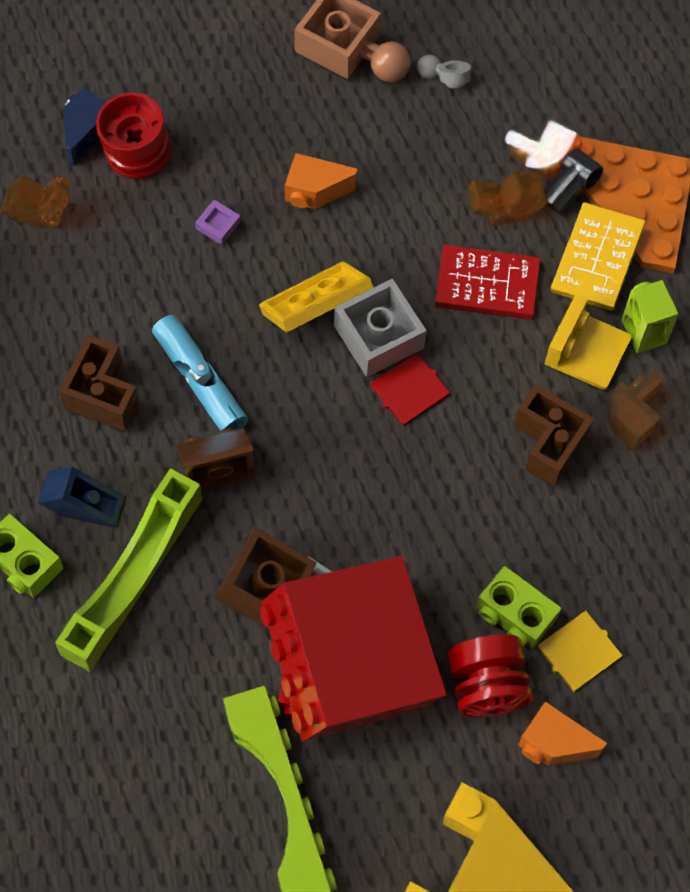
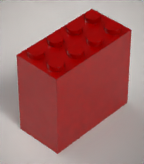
M403 556L285 582L261 602V619L263 624L269 627L272 637V656L280 664L283 675L281 678L282 689L285 696L290 698L293 708L292 723L296 732L300 733L302 742L416 712L446 696Z

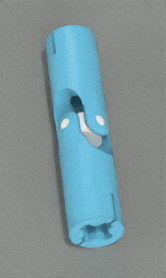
M168 315L160 319L153 326L152 334L175 367L185 376L187 383L219 430L243 428L248 421L247 415L212 366L204 360L200 348L176 315ZM211 379L214 385L205 386L206 382Z

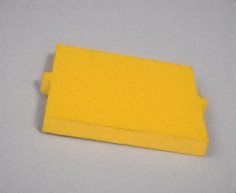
M584 611L537 646L553 666L552 672H558L573 692L577 691L623 656L607 637L608 632L601 630L587 611Z

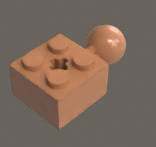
M316 0L295 28V52L346 79L349 78L363 58L371 62L374 74L385 82L401 80L407 75L411 65L409 52L403 45L397 42H385L381 45L374 43L380 36L381 13L357 0Z

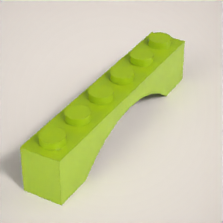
M171 468L152 495L134 535L118 562L96 592L74 613L56 640L55 644L60 656L88 672L92 671L201 503L202 494L199 483Z
M264 685L223 698L225 712L234 741L249 750L265 765L276 781L285 803L288 817V839L285 855L277 873L281 891L331 892L337 890L331 868L324 869L320 859V855L325 854L319 832L312 834L308 820L314 819L308 797L302 799L300 797L297 785L303 784L298 765L296 762L290 764L286 751L292 749L285 728L279 730L275 717L281 715L275 695L268 696Z

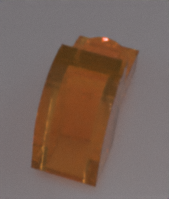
M552 121L548 123L538 143L512 130L509 131L504 140L510 149L509 154L513 158L526 163L525 167L529 173L539 178L557 176L567 154L573 149H581L583 146V142L577 133Z
M514 171L500 184L474 179L467 185L473 214L489 216L491 225L499 226L521 222L534 215L547 204L541 176Z
M21 175L8 185L0 213L22 224L44 228L56 227L60 224L63 211L70 199V194L67 193L70 180L58 175L44 186Z
M653 370L646 378L643 375L639 376L629 388L621 381L614 391L608 408V422L612 432L632 452L656 431L661 419L646 404L659 393L664 378L656 370Z

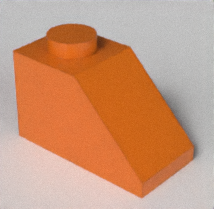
M295 153L285 183V201L298 208L310 207L317 209L355 191L358 169Z
M545 702L521 736L518 746L523 749L522 754L536 764H540L542 761L547 766L598 758L607 743Z

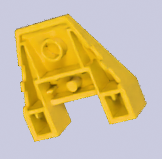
M461 783L445 813L442 824L474 842L448 892H573L495 799ZM411 881L405 892H429Z

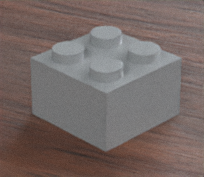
M393 278L334 307V327L366 378L424 349L427 330Z

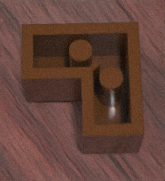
M87 335L59 390L64 409L126 432L139 405L136 386L116 379L123 364L118 345Z
M537 384L533 386L518 408L514 427L537 440V443L529 453L525 470L555 487L588 437L594 418Z

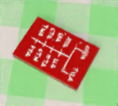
M443 245L435 307L532 320L540 258Z

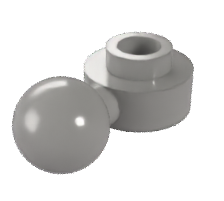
M424 55L417 63V71L422 78L431 80L440 76V81L449 88H461L471 80V65L463 61L441 63L434 55Z

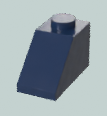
M85 87L76 95H72L63 107L66 150L69 163L73 166L100 141L96 120L99 110L106 103Z
M68 467L47 472L38 504L63 517L116 527L125 495L74 467Z

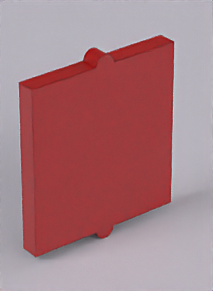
M417 353L370 383V387L383 401V408L389 409L402 426H405L450 395V392L436 377V371L431 370Z

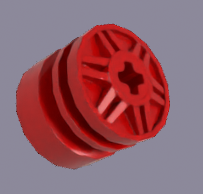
M141 93L119 94L108 100L99 110L96 120L97 133L107 162L114 172L125 178L141 179L150 177L162 170L169 161L172 148L162 109L154 99Z
M501 634L478 637L455 645L448 650L447 658L451 678L456 681H463L454 690L455 697L460 699L457 708L461 716L470 718L499 716L523 708L533 701L532 689L527 686L530 682L529 675L525 672L517 671L526 662L522 642L518 636Z

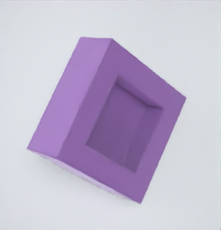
M213 200L195 222V228L223 245L240 224L241 217L231 209Z

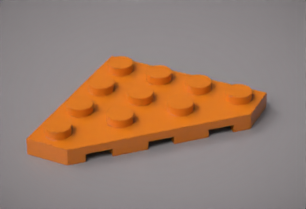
M570 135L565 157L573 149L579 148L604 168L599 181L589 190L584 189L582 191L592 205L645 220V227L635 251L634 259L641 268L673 274L676 267L690 189V158Z

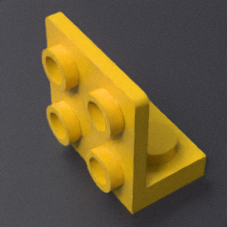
M576 293L549 345L545 365L601 390H606L632 336L625 331L590 317V313L585 311L588 298Z

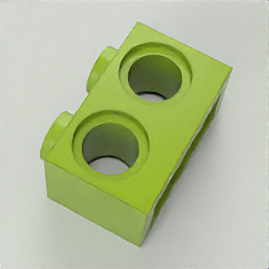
M663 280L654 283L643 282L631 290L621 321L627 333L632 336L631 342L636 353L667 344L679 315Z
M10 513L0 522V547L5 543L15 544L11 551L6 553L0 552V569L9 576L7 582L15 591L21 595L26 591L31 597L35 598L63 570L60 557ZM35 564L40 566L35 574L26 575L23 573L29 565Z
M506 566L500 570L481 593L476 606L480 610L479 615L487 623L494 626L498 624L508 631L507 634L518 636L521 639L522 646L526 645L531 650L534 649L554 624L561 611V607ZM505 595L510 599L511 603L502 606L497 604L493 597ZM533 616L538 620L539 625L529 627L523 623L521 618Z

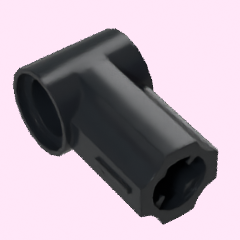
M575 148L564 158L560 172L539 197L554 212L562 215L584 189L589 190L599 181L604 168L579 148Z

